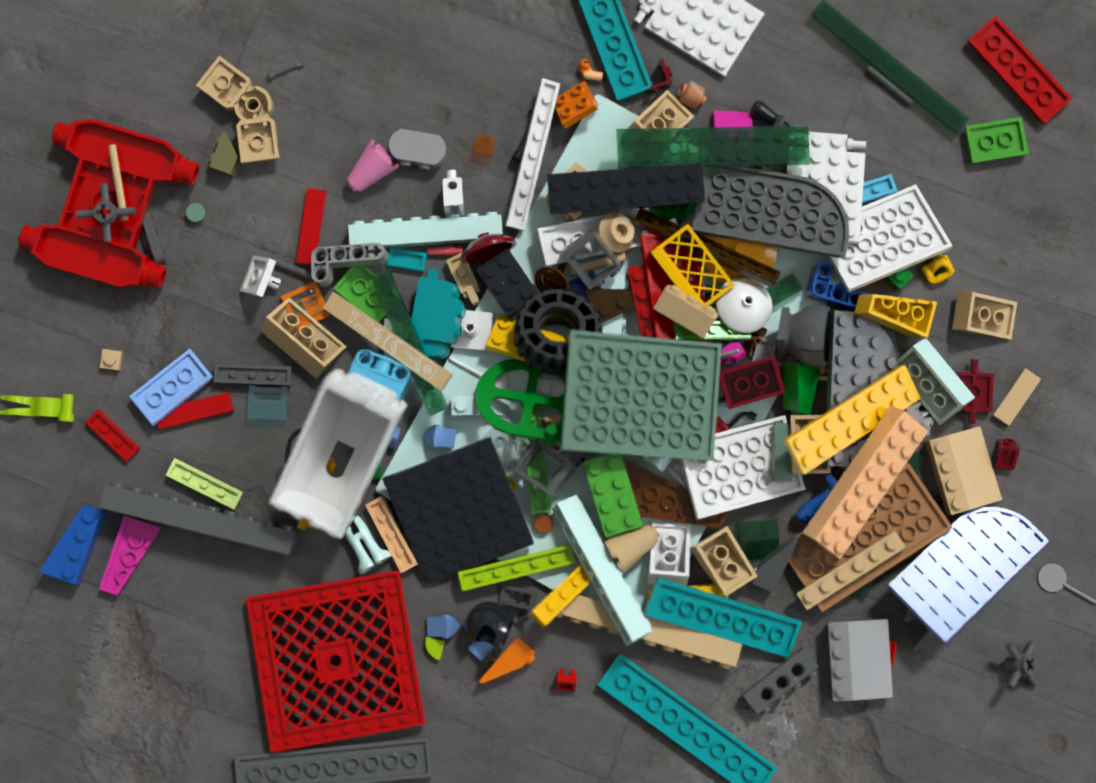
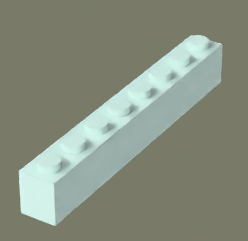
M487 212L485 216H478V213L467 214V217H459L457 214L448 215V218L430 216L429 219L421 220V217H412L410 221H402L401 218L391 219V222L372 220V223L364 224V221H354L353 224L348 225L349 245L380 243L384 248L468 243L478 239V235L489 232V234H503L501 214L497 215V212Z
M576 494L557 503L552 511L625 645L628 646L646 637L652 632L651 625L644 618L640 604L633 598L630 586L625 583L621 570L616 567L612 555L606 549L603 537L596 531L593 519L585 511L583 501Z

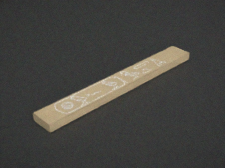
M332 292L323 307L325 310L440 391L444 390L453 374L343 297Z

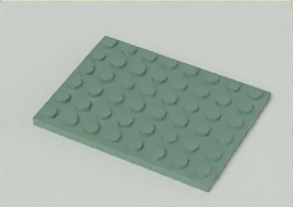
M569 330L560 449L713 461L722 344Z

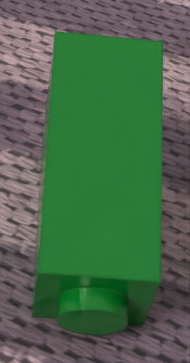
M783 361L784 409L790 410V415H810L820 370L799 363Z

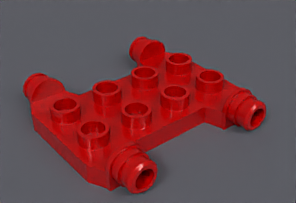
M95 119L74 120L73 124L58 122L52 132L51 141L53 145L61 146L68 153L75 155L79 158V162L59 224H40L39 227L36 226L35 228L31 227V225H25L18 237L19 247L21 249H28L31 254L37 256L45 265L118 288L124 289L135 286L161 288L166 278V266L156 264L151 258L136 250L137 241L156 183H186L192 186L198 177V162L189 161V158L176 151L166 140ZM109 145H116L126 208L135 207L136 214L128 215V221L123 222L120 220V216H118L117 220L110 224L111 242H104L103 224L99 223L95 217L77 218L76 211L94 210L95 206L101 202V183H108L109 202L118 208L108 149ZM103 209V218H106V214L111 213L110 210Z

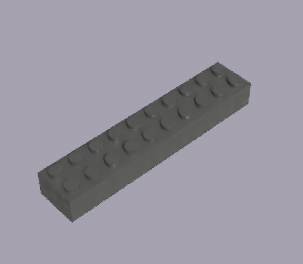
M112 482L111 485L104 486L99 504L100 508L294 555L299 532L295 531V527L288 525L277 527L276 522L262 520L261 523L257 522L258 518L244 515L241 518L239 513L227 510L221 513L220 508L212 506L201 508L202 504L187 501L185 504L183 499L168 496V499H165L164 494L149 491V494H145L146 490L136 487H130L129 490L127 485Z

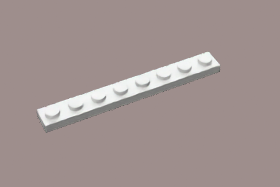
M544 78L540 80L507 215L506 227L525 231L560 83Z

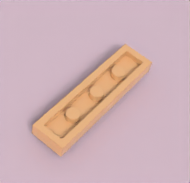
M380 496L366 504L365 506L400 572L403 573L418 565L414 553L385 497Z

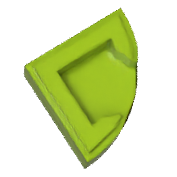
M426 636L428 652L432 657L440 660L445 641Z

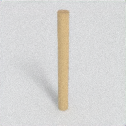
M109 145L108 149L118 208H126L116 145ZM128 215L120 216V220L122 222L128 221Z

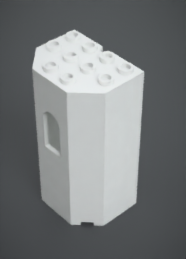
M335 369L326 378L270 503L280 511L291 513L296 519H308L312 527L321 528L332 537L342 538L353 521L407 404L402 400L398 401L396 399L397 394L394 391L358 373L351 372V374L343 375L344 372L342 370ZM339 440L355 448L344 474L341 477H332L328 474L326 465Z

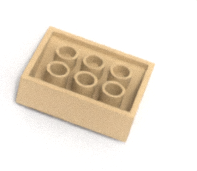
M980 426L925 441L946 515L957 514L1002 500Z

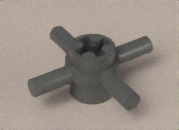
M101 183V202L95 206L94 210H77L76 217H95L99 223L103 224L104 242H111L110 224L115 222L118 216L135 215L136 210L135 207L117 208L113 203L109 202L108 183ZM104 208L106 210H110L111 212L110 214H106V218H103Z
M1031 640L1024 653H1018L1011 642L1005 645L1010 653L1005 660V669L1009 674H1012L1007 684L1009 689L1015 688L1020 676L1026 677L1032 687L1038 686L1039 682L1033 675L1036 669V662L1034 657L1031 656L1037 646L1035 641Z

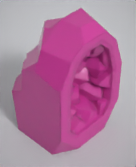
M733 341L721 349V353L735 349L740 350L739 353L722 357L721 366L725 364L732 366L747 356L739 341Z

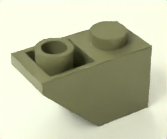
M223 131L222 135L217 137L215 143L217 148L215 153L210 155L208 163L213 171L234 178L240 159L229 135Z

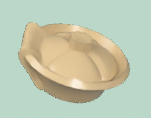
M613 210L612 213L607 214L601 220L599 227L600 236L612 251L624 252L630 248L634 240L633 222L629 216Z

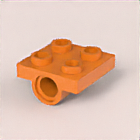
M585 80L557 96L555 104L556 111L565 129L597 111V107H599Z

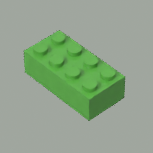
M612 453L583 462L604 536L609 537L642 527L643 524L622 455Z

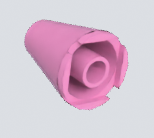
M373 139L368 143L347 178L349 181L347 185L354 192L365 190L399 167L397 162L393 164L392 160L394 158L379 143L376 146L374 145L375 140Z

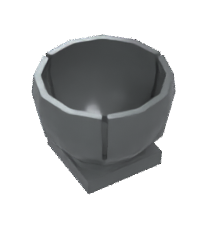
M821 305L806 306L795 314L790 313V307H782L777 334L778 358L780 361H787V355H790L804 366L811 368L825 367L829 349L830 307Z

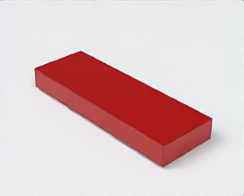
M97 409L85 422L126 462L141 449L100 409Z

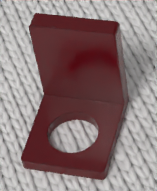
M663 58L659 59L658 65L664 82L651 86L649 94L671 86L672 80L670 77H672V72L669 66L666 67Z

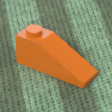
M517 636L481 677L479 682L485 683L519 669L525 664L529 666L535 659V656H533L535 651Z

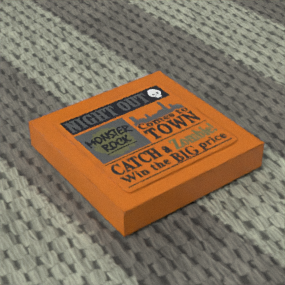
M315 281L281 296L283 302L287 298L292 299L317 322L331 317V314L323 308L326 303ZM289 303L285 307L288 313H293L299 318L296 331L301 326L312 324Z

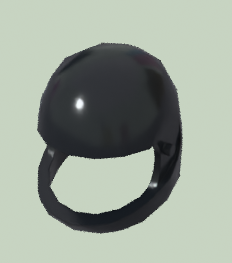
M487 601L478 604L469 612L463 628L468 640L472 644L477 643L484 635L492 637L495 641L490 660L496 661L507 641L515 616L501 605Z

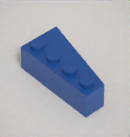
M84 504L39 572L75 585L81 584L107 511Z

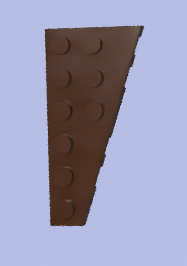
M627 459L624 460L640 517L716 528L722 527L729 511L696 519L689 490Z

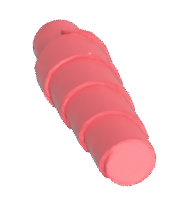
M455 245L427 249L428 255L455 256L463 252V246L455 247Z

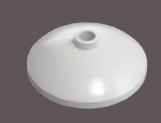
M748 277L731 279L735 286L716 299V311L719 314L720 320L735 332L753 333L760 330L769 321L772 314V300L768 291L761 283ZM726 282L720 289H724L726 286H728V282ZM745 299H749L750 304L746 303Z

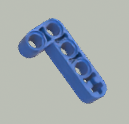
M821 262L811 268L808 279L807 296L813 300L855 312L859 295H867L868 293L858 290L848 293L844 286L831 283L833 267L830 263ZM820 267L824 270V276L819 273ZM815 285L820 288V294L815 292ZM833 291L837 292V299L833 297ZM851 296L856 300L855 305L850 300Z

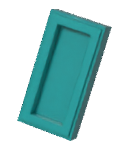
M389 247L387 267L418 272L425 271L427 253Z

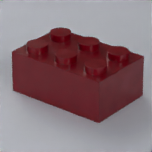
M774 355L720 371L719 381L728 409L785 393Z

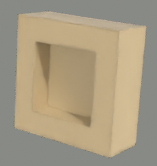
M102 349L100 368L120 371L123 352Z

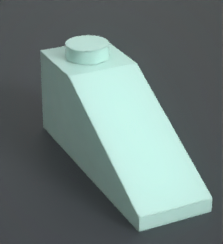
M451 396L452 417L481 416L476 405V396ZM494 399L491 402V407L498 416H510V400Z

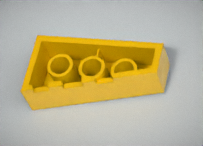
M877 294L859 295L854 313L911 338H928L937 302Z

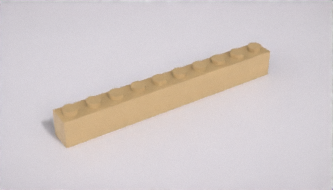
M579 594L556 615L559 618H562L563 615L569 616L570 621L581 624V621L589 622L588 626L600 629V626L608 628L607 632L615 635L619 633L602 601ZM643 614L644 618L649 621L652 630L651 633L642 638L645 639V644L656 646V643L664 645L663 649L671 652L678 649L682 651L684 656L693 658V655L701 656V661L712 663V660L720 662L719 666L730 669L731 666L736 667L742 644Z

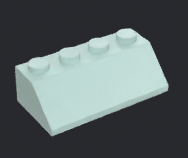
M926 338L913 345L898 359V366H906L921 398L919 401L939 425L943 424L975 398Z

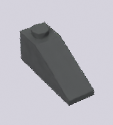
M792 535L762 558L758 566L754 565L753 570L758 577L752 580V584L774 593L797 544L796 535Z

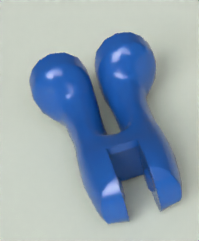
M830 473L825 477L826 489L797 509V517L802 522L808 523L812 520L838 481Z

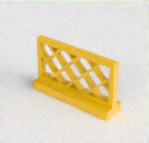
M686 224L650 251L674 284L682 290V293L687 296H694L704 306L710 305L735 286L689 224ZM687 229L692 235L691 244L680 242L681 233ZM668 243L677 244L676 254H667L663 247ZM679 244L690 246L689 257L678 256ZM693 246L703 249V259L691 258ZM706 254L710 258V260L705 259ZM670 257L675 258L674 263H673V261L670 259ZM677 258L688 259L687 271L679 270L676 267ZM691 260L702 261L701 273L689 271ZM705 262H711L715 265L714 274L703 273ZM717 269L722 275H717ZM689 274L700 275L699 286L689 284ZM703 275L714 277L712 288L701 287ZM716 277L725 278L729 285L724 289H716ZM693 288H698V294ZM701 289L712 290L711 298L704 303L700 298Z

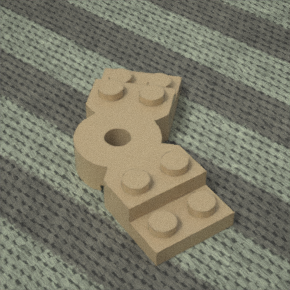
M218 56L196 86L227 111H235L240 121L236 128L241 164L280 159L277 127L275 121L271 118L274 104L270 95L259 86L252 87L249 77L221 56ZM253 102H257V109L250 110V104Z

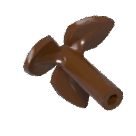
M762 327L760 330L751 333L750 341L743 343L742 347L748 357L751 358L753 356L755 344H761L762 339L760 337L765 336L767 333L766 328Z

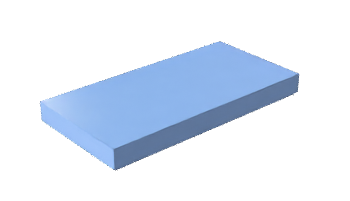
M188 349L129 397L154 427L213 380L214 377L192 350Z

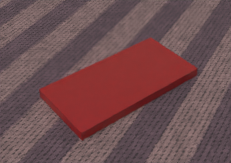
M655 234L641 235L639 240L654 338L675 340L674 321L653 309L667 285L676 286L650 252L666 239ZM668 243L663 249L667 254L675 255L677 244ZM679 246L678 256L689 257L690 250ZM692 252L691 258H699V254ZM670 257V259H671V260L673 261V263H674L675 258ZM677 258L676 267L679 270L687 271L688 259ZM691 260L689 271L701 273L700 261ZM689 274V284L699 286L700 275ZM693 288L698 294V288ZM701 289L700 298L705 303V292L704 289ZM695 341V342L712 343V341Z

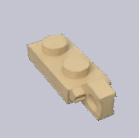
M459 253L447 259L446 262L464 298L469 297L475 306L480 303L477 295L480 292L479 285L469 263H463L461 260L462 253Z

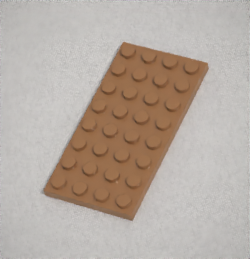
M908 463L896 477L841 559L825 551L801 532L796 535L797 544L788 562L806 588L896 531L906 548L818 603L817 606L821 612H824L953 527Z

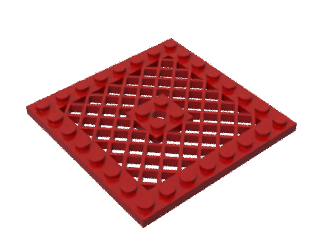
M400 570L246 597L271 753L426 724ZM384 593V599L377 594ZM371 595L366 603L357 598ZM374 597L383 602L378 611L369 606ZM352 598L347 607L339 602L340 600ZM355 600L364 606L359 614L349 609ZM333 602L328 610L319 605L323 603ZM336 604L345 609L339 618L331 613ZM314 605L309 613L301 609V607ZM385 605L388 619L380 614ZM317 607L325 612L320 622L311 616ZM366 608L375 613L370 622L360 617ZM294 609L290 617L281 612ZM297 611L306 616L301 625L292 619ZM347 611L356 617L350 626L342 621ZM276 612L270 620L269 613ZM278 614L287 619L282 628L273 623ZM328 615L336 620L331 629L322 624ZM377 616L386 621L381 630L372 625ZM309 618L317 623L312 633L303 627ZM358 619L367 625L361 634L353 629ZM289 622L298 627L293 636L284 631ZM339 623L348 628L343 637L334 632ZM388 624L391 638L383 633ZM271 626L279 631L274 639ZM320 626L329 632L323 641L314 635ZM369 627L378 632L373 642L364 636ZM301 630L309 635L304 644L295 639ZM350 631L359 636L354 645L352 638L345 639ZM281 634L290 638L285 647L276 642ZM331 634L339 639L337 641L326 642ZM381 635L389 640L384 650L375 644ZM312 638L321 643L313 645L314 651L307 647ZM361 639L370 644L365 653L356 648ZM293 641L301 646L296 656L287 650ZM391 644L393 646L394 657L386 652ZM275 646L282 650V652L279 654L277 658ZM372 647L382 652L376 661L367 655ZM304 649L312 654L307 663L298 658ZM354 650L362 655L357 664ZM284 653L293 658L288 667L279 661ZM384 654L393 660L387 669L378 663ZM333 655L340 656L341 664L339 666L331 664L330 660ZM314 658L316 659L317 670L310 666ZM364 658L373 663L368 672L359 667ZM296 660L305 666L299 675L290 669ZM394 663L396 664L397 676L389 671ZM278 665L285 669L281 677L279 676ZM376 666L385 671L379 680L371 675ZM307 668L316 674L310 683L302 678ZM358 670L366 675L360 684L352 679L353 677H358ZM288 672L296 677L291 686L282 681ZM387 673L396 679L391 688L382 683ZM368 677L377 683L371 692L362 686ZM317 678H319V684L327 682L322 690L313 685ZM346 679L341 687L332 682ZM299 680L308 685L302 694L294 689ZM348 681L358 686L352 695L343 689ZM398 682L401 696L393 691ZM281 684L288 688L284 696L282 695ZM329 684L338 689L333 699L324 693ZM379 685L388 691L383 699L373 694ZM310 688L319 693L314 702L305 697ZM359 689L369 694L363 703L355 698ZM291 691L300 697L295 705L285 700ZM341 692L349 697L344 707L335 701ZM390 693L399 698L394 708L385 702ZM321 696L330 701L325 710L316 705ZM371 696L380 702L375 711L366 706ZM302 699L311 705L306 713L297 708ZM352 700L361 706L356 714L346 709ZM402 701L403 708L396 709ZM284 703L290 708H292L287 716L285 713ZM332 704L342 709L336 718L327 712ZM382 704L390 709V711L377 713ZM313 707L322 712L317 721L308 716ZM363 708L372 713L358 716ZM294 711L303 716L297 725L289 720ZM343 712L351 716V718L338 720ZM324 715L333 720L329 722L320 723ZM305 719L313 723V725L300 727ZM287 723L293 726L294 728L288 729Z

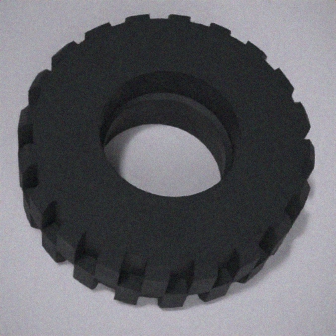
M562 289L542 291L541 294L537 293L531 296L530 301H525L522 308L518 311L514 328V345L517 347L519 356L521 358L524 357V362L528 366H533L534 370L540 373L545 372L551 376H554V374L566 376L568 341L559 342L551 340L542 333L541 329L549 324H561L570 330L602 333L603 328L600 323V315L597 312L595 313L596 308L591 303H588L587 299L581 295H575V292L562 291Z

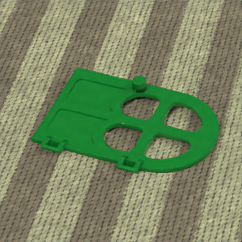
M508 359L493 365L481 376L476 388V405L483 419L496 430L512 436L542 440L544 444L552 442V445L555 446L557 443H561L564 394L559 397L537 394L538 377L541 374L547 373H540L534 370L533 366H528L524 361ZM525 370L529 374L527 389L524 392L500 389L495 385V381L499 376L510 371ZM556 375L559 378H561L565 384L566 376ZM494 399L521 402L523 404L521 421L513 424L503 420L494 412L491 402ZM535 405L556 408L561 414L560 422L557 425L550 424L546 429L534 427L531 424L533 407Z

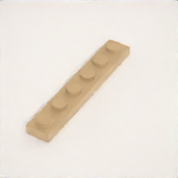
M896 531L798 592L797 596L806 610H809L897 554L906 546Z

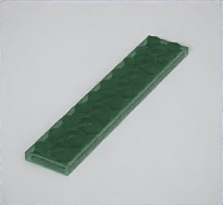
M808 126L616 130L618 169L703 163V167L810 164Z

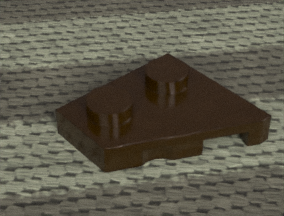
M627 289L584 290L590 303L596 308L595 313L597 312L600 315L601 324L636 307Z

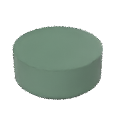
M193 203L187 207L186 215L190 221L199 223L205 219L206 210L201 204Z

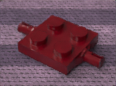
M970 359V370L967 372H955V374L975 397L959 411L969 413L968 424L976 425L977 413L993 412L994 373L978 371L979 359Z

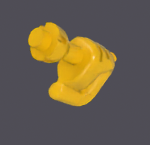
M942 254L934 256V261L921 268L929 283L938 284L954 274L952 263L947 255L942 256ZM940 268H945V269H946L945 272H943V273L937 275L936 277H934L933 274H934L938 269H940Z

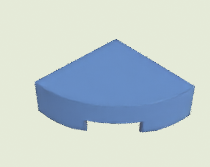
M477 642L470 645L467 649L482 661L492 650L493 645L487 642Z

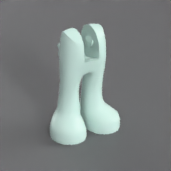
M356 515L353 520L359 531L353 533L351 527H349L344 534L358 557V571L362 575L373 569L375 564L364 550L360 539L365 542L377 565L385 562L392 555L388 550L379 548L366 524Z

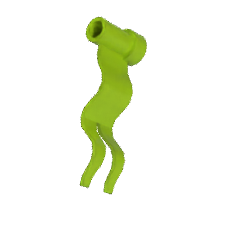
M62 394V398L0 396L2 400L30 405V408L1 410L0 415L58 417V421L74 422V395Z

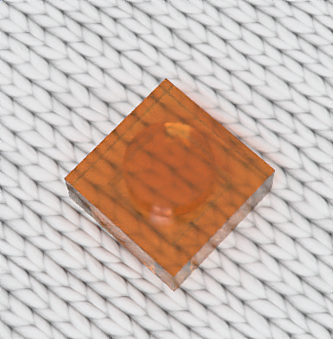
M477 134L473 153L492 157L496 137Z

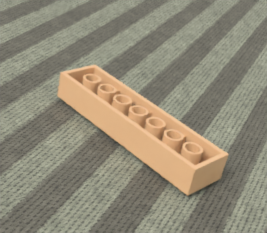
M890 406L803 533L825 551L841 559L928 431L904 410Z

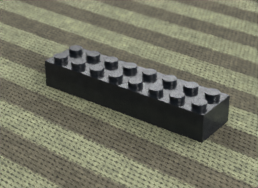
M703 163L547 174L549 212L551 215L705 204Z

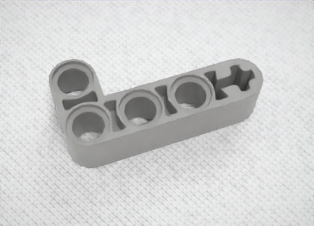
M380 243L318 247L313 250L311 255V275L319 286L328 287L333 282V268L381 265L387 262L389 254ZM359 252H363L362 257L357 259L356 255ZM344 253V257L341 260H337V257ZM326 255L323 261H319L320 256ZM322 273H326L325 278L319 280V276Z

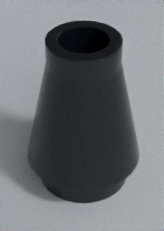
M757 100L750 110V114L754 118L771 123L772 125L775 124L779 117L763 101Z

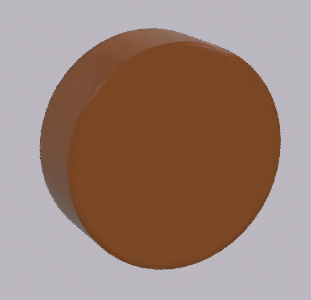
M540 514L535 518L534 526L537 531L547 533L553 528L554 523L550 515Z

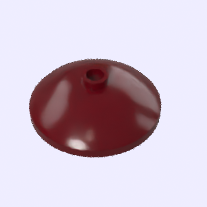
M485 232L478 235V239L472 241L461 255V260L463 263L485 261L493 258L506 248L509 250L513 249L517 243L515 238L511 236Z

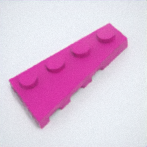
M124 515L99 590L119 595L162 527Z

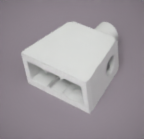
M448 170L446 172L447 178L443 179L445 216L448 218V215L457 214L459 217H465L462 178L458 177L457 170Z

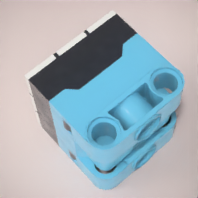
M366 349L360 350L356 354L348 373H358L394 391L397 394L396 399L398 401L405 400L414 378L413 373L405 365Z

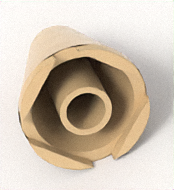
M648 524L609 536L604 540L610 554L624 573L659 542L657 537L660 534L655 526L651 527Z

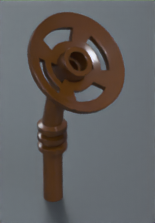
M567 262L558 264L557 269L544 266L537 270L534 279L541 293L542 291L550 290V288L569 291V283L563 275ZM541 275H544V276H543V282H544L545 285H543V283H542Z

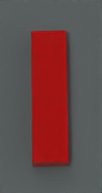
M307 188L296 259L298 264L311 265L312 252L319 247L326 190Z
M230 392L181 404L157 423L158 429L161 430L234 411Z

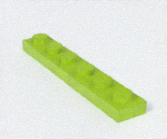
M571 544L461 571L458 572L462 591L574 564L575 559Z

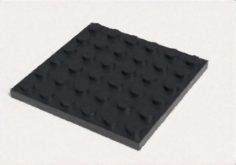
M491 436L382 478L426 584L534 544Z

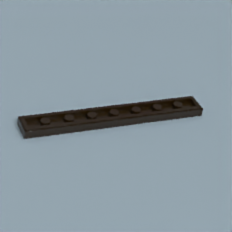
M640 208L633 222V225L666 240L683 227L643 208ZM687 229L681 233L680 242L691 244L692 235ZM696 233L718 264L770 288H774L781 271ZM679 244V246L690 250V246ZM693 246L692 252L703 256L704 251L701 247Z

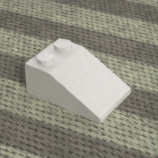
M652 522L651 527L655 526L660 536L657 537L659 542L649 552L648 584H655L657 577L687 586L689 578L690 525Z

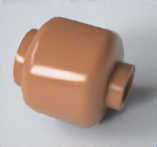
M693 81L684 82L677 92L679 102L691 109L702 106L706 100L704 87Z

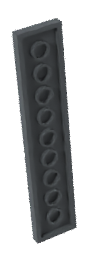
M429 737L234 757L236 783H374L433 776Z

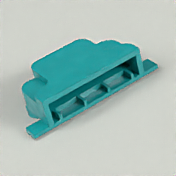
M428 269L427 277H419L407 343L427 357L443 360L450 353V345L456 344L462 335L461 324L462 319L465 317L466 309L464 303L459 300L461 292L458 286L448 281L438 280L440 271Z

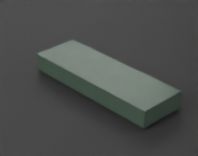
M773 423L772 481L793 482L791 454L784 442V439L791 435L790 424Z

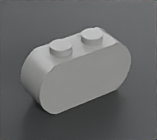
M399 129L394 132L389 141L392 157L404 167L417 165L419 169L430 170V168L435 169L442 165L446 159V145L439 135Z

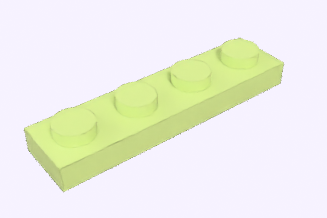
M174 458L166 473V476L236 510L244 492Z

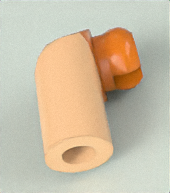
M581 60L578 68L582 76L586 80L601 82L603 72L593 71L588 60Z

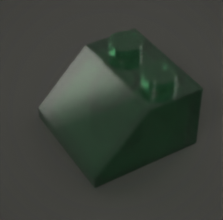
M777 519L736 523L738 543L747 560L762 559L779 546Z

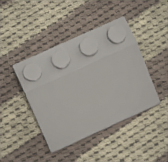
M888 619L829 621L833 701L892 698Z

